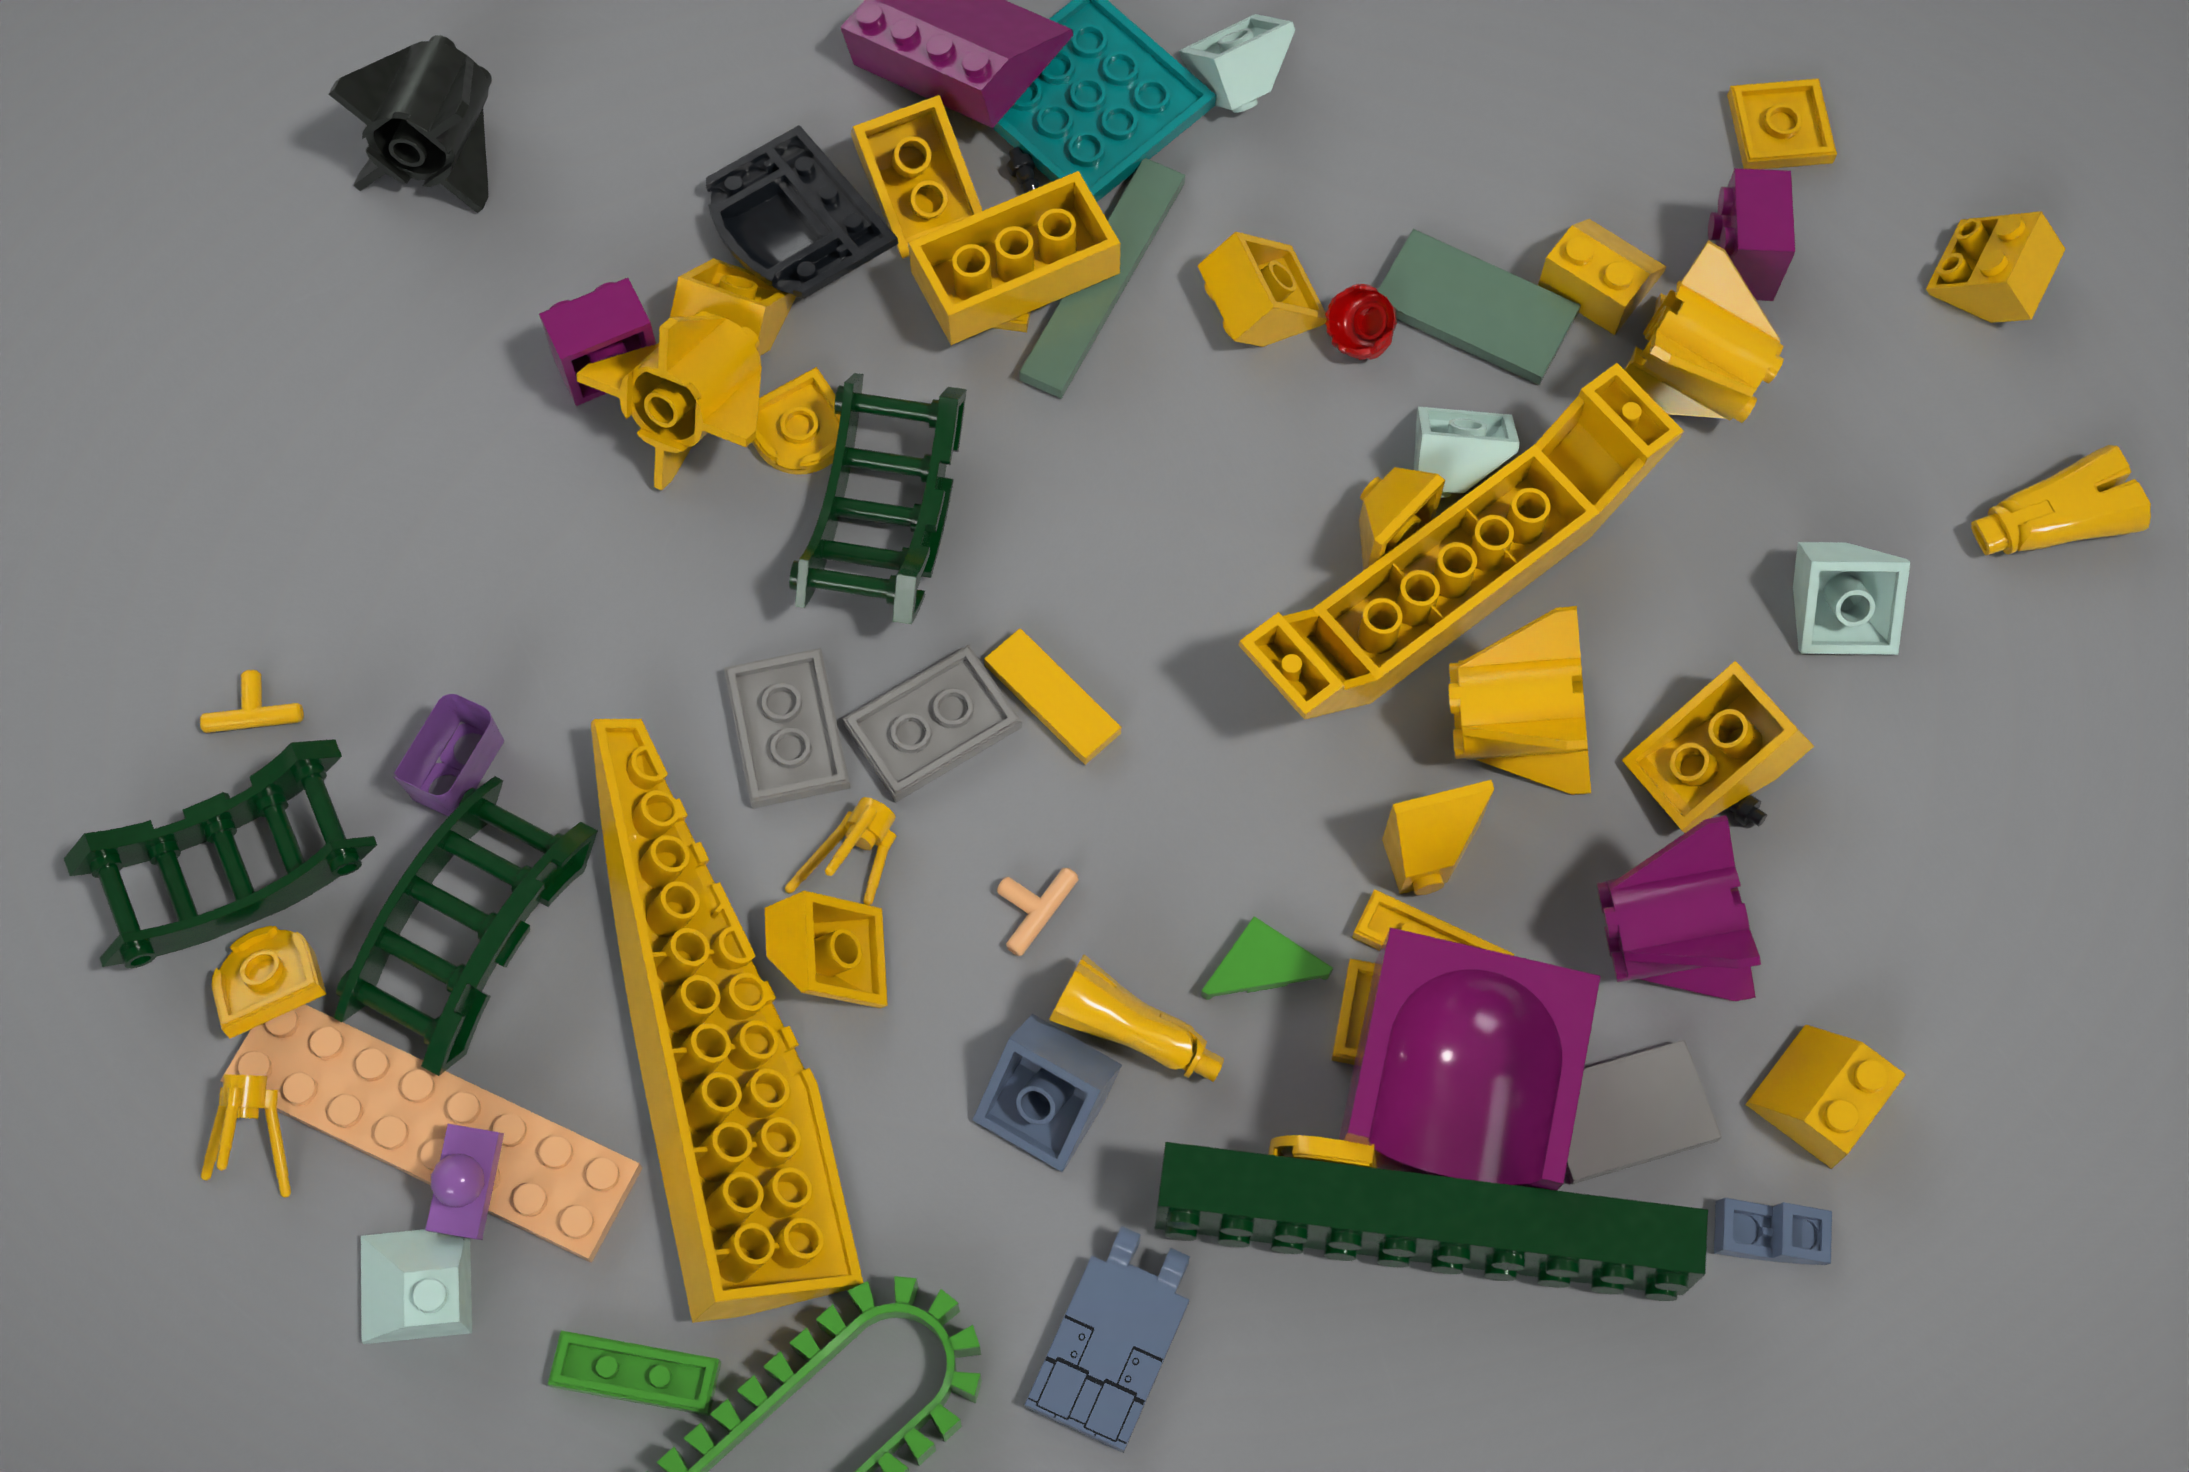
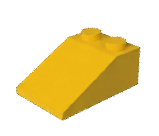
M940 95L852 127L850 135L865 175L887 226L898 238L899 244L896 247L902 259L910 257L909 241L983 211Z
M1735 660L1625 756L1622 761L1677 826L1686 833L1703 820L1712 818L1775 781L1815 746Z

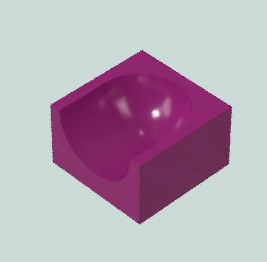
M1390 927L1375 962L1339 1140L1369 1146L1374 1144L1376 1168L1557 1191L1564 1184L1601 976Z

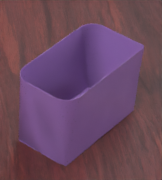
M457 694L444 695L437 701L394 772L396 775L394 778L412 800L449 817L459 806L465 793L472 787L477 788L505 740L487 708ZM467 734L481 735L480 741L466 764L463 765L458 762L454 755L456 742ZM439 756L442 763H436ZM444 775L457 777L448 792L442 795L429 793V788L435 779Z

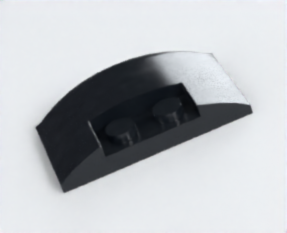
M800 125L706 177L707 191H711V204L708 205L710 214L723 243L748 271L766 284L782 292L794 294V296L804 299L899 244L896 235Z

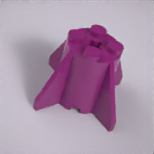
M1726 815L1703 820L1620 878L1597 883L1600 906L1606 922L1604 927L1610 957H1612L1617 982L1640 979L1731 1001L1756 998L1751 967L1761 965V961L1750 931L1745 903H1742L1737 888L1741 884L1735 867L1729 822Z

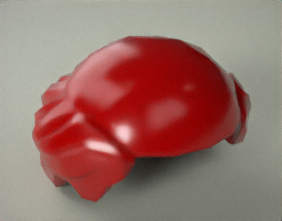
M1355 284L1346 288L1332 298L1325 313L1327 318L1325 323L1327 326L1326 332L1332 338V345L1341 353L1347 354L1352 358L1359 360L1378 358L1392 343L1397 325L1396 310L1388 298L1371 285Z

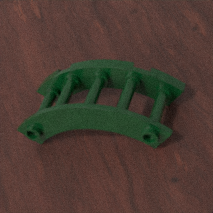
M854 373L844 382V386H838L834 408L835 414H840V422L827 490L812 537L799 561H793L789 587L791 590H796L795 607L805 608L816 588L886 599L887 604L894 605L892 622L912 625L925 597L924 590H917L921 577H932L942 540L954 482L951 478H945L947 464L951 465L953 451L959 452L967 389L947 387L939 396V400L933 399L932 403L862 394L864 374ZM859 413L929 423V428H935L932 454H925L924 458L854 448ZM851 467L921 477V482L926 483L922 504L915 503L913 508L844 498ZM839 517L910 527L911 532H914L910 547H903L902 551L834 541ZM827 560L898 570L897 576L891 575L890 579L824 570Z
M336 740L291 742L271 762L249 776L252 783L251 787L230 798L228 793L221 792L205 801L182 810L185 818L183 820L155 829L151 820L121 828L84 833L65 856L64 861L70 876L92 874L93 877L99 878L118 929L119 936L100 957L102 967L124 964L126 968H138L152 962L157 956L211 941L285 910L319 891L338 877L358 870L362 866L361 860L377 846V842L374 836L346 839L324 783L327 777L326 772L342 757ZM305 790L326 843L306 862L285 811L289 806L287 801ZM259 817H265L287 875L255 892L234 835L237 833V828ZM208 841L215 845L235 901L198 915L178 857L181 851ZM150 861L151 864L158 866L178 921L141 930L120 870L123 867Z
M496 776L478 789L475 787L470 788L463 796L459 806L419 851L385 902L352 968L343 975L336 989V994L340 999L334 1015L335 1019L344 1022L356 1012L368 1006L424 1037V1044L428 1045L421 1067L438 1076L467 1055L479 1020L491 997L482 991L497 964L507 968L516 951L530 932V925L525 923V921L537 905L541 903L549 907L575 879L585 872L598 830L585 823L579 822L564 835L557 833L554 836L497 806L496 803L504 780ZM490 824L544 853V855L533 867L526 865L521 868L469 839L486 825ZM456 856L512 886V894L498 913L491 912L488 915L436 887L432 882L451 858ZM419 901L478 933L480 941L466 965L460 964L457 967L400 935ZM390 954L447 985L446 990L451 994L441 1016L434 1019L376 987Z

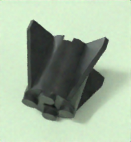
M434 35L429 41L415 43L336 80L328 95L366 124L362 132V139L366 137L368 142L365 151L369 160L360 171L353 186L361 191L384 174L408 184L410 178L425 180L422 187L442 184L475 212L478 213L483 210L489 197L483 106L488 98V91L492 82L490 73L485 68L478 66L468 55L458 50L449 38Z

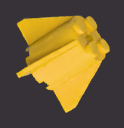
M1708 240L1682 281L1677 282L1676 292L1671 289L1667 295L1660 293L1656 299L1654 315L1642 333L1649 342L1643 350L1637 346L1635 347L1631 359L1624 370L1668 415L1722 418L1729 421L1734 418L1743 423L1757 402V398L1753 394L1760 383L1764 381L1769 384L1779 372L1784 362V358L1779 356L1784 345L1780 344L1778 334L1726 251Z
M700 311L694 316L670 317L660 326L659 343L656 345L643 347L587 364L577 373V382L618 397L626 420L632 415L634 421L641 428L636 432L638 436L655 447L654 487L663 490L672 482L691 448L707 433L743 447H747L756 439L762 370L760 354L758 352L760 341L752 329L740 327L738 324L720 315Z
M1577 606L1555 608L1469 658L1459 660L1458 663H1449V702L1451 714H1454L1455 729H1453L1455 759L1478 760L1571 795L1591 793Z

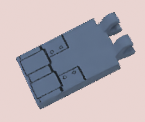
M1121 1226L1106 1262L1091 1255L1025 1402V1408L1124 1453L1188 1307L1190 1299L1176 1294V1291L1188 1267L1190 1256L1170 1248L1159 1276L1151 1274L1130 1264L1141 1241V1234Z

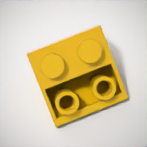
M2042 211L1961 219L1926 290L1929 295L1990 323L2032 320L2066 249Z

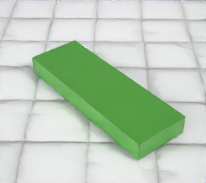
M561 1331L548 1385L557 1389L710 1416L721 1361L717 1358Z

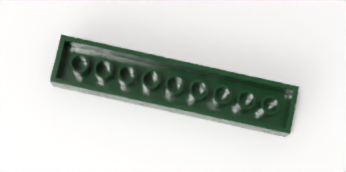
M1165 1142L1155 1229L1165 1230V1236L1175 1240L1194 1241L1197 1239V1234L1218 1237L1219 1244L1229 1247H1249L1250 1241L1271 1243V1250L1284 1254L1303 1253V1248L1325 1250V1257L1340 1261L1356 1260V1254L1378 1257L1377 1263L1388 1267H1409L1410 1261L1430 1263L1432 1271L1443 1274L1463 1273V1268L1484 1270V1277L1498 1281H1514L1517 1275L1538 1277L1537 1283L1547 1287H1569L1570 1281L1591 1284V1290L1597 1293L1622 1294L1624 1293V1288L1644 1290L1646 1298L1657 1301L1677 1300L1678 1295H1684L1705 1275L1708 1209Z

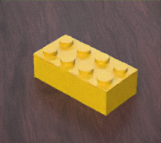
M1079 171L908 242L911 273L950 345L1120 274L1121 243Z

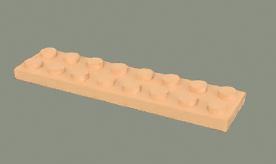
M306 1004L252 1028L224 1073L267 1076L266 1090H278V1112L431 1185V1174L436 1164L440 1162L448 1124L504 1133L488 1213L591 1263L642 1170L640 1163L447 1071L438 1076L421 1067L422 1059L344 1022H340Z

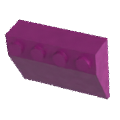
M864 0L840 27L855 66L929 99L940 95L945 107L991 128H994L1073 37L1071 28L1006 0Z

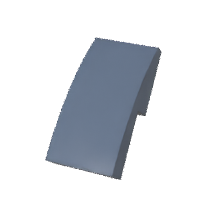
M1722 1198L1715 1202L1714 1254L1783 1263L1831 1264L1832 1211L1785 1202L1775 1206L1731 1198Z

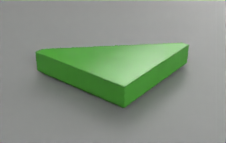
M1254 916L1201 990V996L1209 1000L1214 996L1243 991L1250 993L1285 987L1290 983L1320 978L1326 980L1332 974L1333 967Z

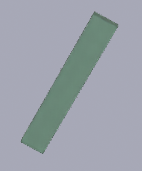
M1147 158L1142 160L1107 220L1121 243L1120 274L1062 298L1019 372L1020 381L1062 399L1183 188L1185 174Z

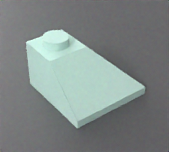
M1254 14L1179 50V53L1190 72L1216 94V106L1238 113L1258 104V97L1271 92L1294 35L1295 27L1293 21Z
M1418 407L1414 470L1439 474L1445 479L1441 498L1450 497L1452 493L1464 494L1518 452L1520 442L1513 416L1509 414Z
M1798 542L1793 580V597L1799 652L1801 654L1898 655L1910 561L1850 543Z
M425 1229L362 1235V1343L371 1344L472 1333L470 1238L425 1231Z

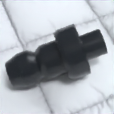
M1020 147L1010 150L1008 154L1011 160L1006 166L1010 175L1017 178L1018 182L1022 184L1021 189L1023 193L1039 188L1040 184L1035 179L1033 171L1035 162L1029 153L1023 154Z
M1752 795L1747 796L1728 808V810L1734 813V819L1743 826H1746L1751 821L1759 827L1767 817V814L1759 809L1761 801Z

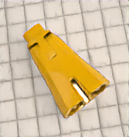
M2107 445L2086 455L2053 476L2010 495L1996 506L1991 507L1988 511V516L1972 521L1971 529L1985 555L2003 551L2008 555L2016 551L2036 550L2071 541L2144 531L2150 525L2151 504L2142 486L2136 479L2125 482L2131 470L2120 448L2117 445Z
M1083 954L1049 1018L1050 1021L1130 1047L1167 1068L1185 1070L1184 1076L1187 1078L1194 1071L1214 1082L1224 1063L1223 1057L1205 1048L1207 1041L1191 1025L1137 998L1085 954Z

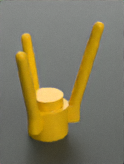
M869 797L861 798L854 811L847 812L836 830L786 884L785 891L787 893L794 892L846 836V839L825 868V874L827 876L834 875L854 846L864 850H872L874 845L878 846L863 899L865 905H871L881 879L888 851L897 837L895 833L889 830L895 821V814L886 805Z
M224 1074L223 1087H220L219 1106L204 1157L201 1178L205 1181L211 1178L216 1160L218 1170L222 1171L227 1168L237 1118L258 1119L259 1108H264L280 1194L284 1198L289 1197L291 1194L289 1174L277 1113L278 1090H266L267 1076Z

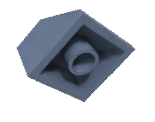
M1032 1014L1008 1039L972 1120L1063 1172L1103 1107L1122 1064Z

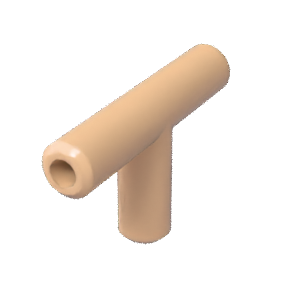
M1062 868L1041 897H1038L1010 877H1005L997 887V893L1028 914L1006 943L1007 949L1014 955L1022 956L1078 882V875L1073 870Z

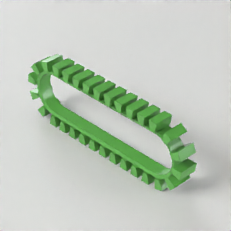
M894 1276L896 1303L876 1307L869 1282L866 1281L848 1290L851 1301L861 1315L847 1327L833 1304L815 1319L819 1328L833 1338L822 1350L817 1346L807 1327L790 1342L793 1351L807 1361L795 1374L781 1351L763 1366L767 1374L782 1385L770 1397H767L755 1375L737 1389L741 1398L755 1408L749 1416L741 1421L728 1398L710 1414L719 1425L730 1432L718 1444L715 1445L702 1423L698 1424L683 1438L689 1446L703 1456L689 1469L681 1453L675 1447L669 1450L656 1463L666 1472H708L867 1327L889 1318H905L925 1325L940 1340L947 1358V1371L944 1382L935 1398L855 1472H874L879 1467L883 1472H910L909 1468L896 1459L893 1454L906 1443L920 1466L936 1451L935 1444L919 1432L928 1421H933L944 1442L962 1427L961 1420L944 1407L951 1393L953 1392L974 1403L977 1401L982 1383L981 1373L956 1372L955 1358L981 1355L974 1326L971 1325L949 1337L943 1326L960 1312L959 1303L940 1289L928 1312L913 1306L919 1289L917 1278Z

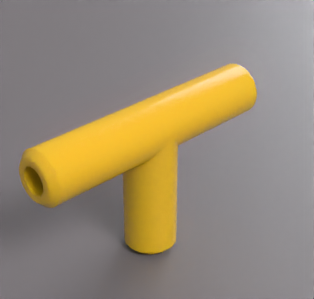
M246 670L241 673V709L203 713L200 716V727L203 732L211 733L299 723L304 719V711L300 703L262 707L261 673L257 670Z

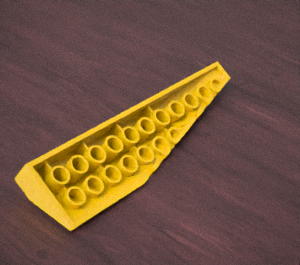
M594 719L591 722L595 772L620 959L636 1049L692 1323L743 1317L850 1290L864 1282L818 1083L811 1069H804L795 1050L799 1044L790 1026L784 1027L773 1002L776 996L768 980L763 982L752 961L755 958V953L721 883L714 882L706 864L709 858L702 843H695L685 822L688 814L680 798L675 799L665 781L668 773L642 719Z

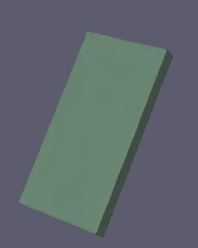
M1415 229L1410 233L1378 289V292L1387 297L1394 306L1397 320L1538 385L1541 384L1581 307L1578 303Z

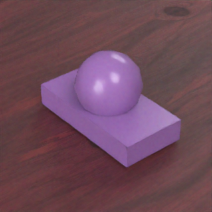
M454 1124L447 1125L440 1162L436 1164L431 1174L433 1196L425 1231L477 1240L483 1239L504 1133Z

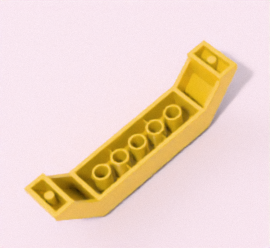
M1616 363L1584 386L1576 399L1532 447L1314 608L1284 616L1279 612L1242 638L1239 641V647L1304 720L1371 704L1590 539L1682 437L1684 430Z

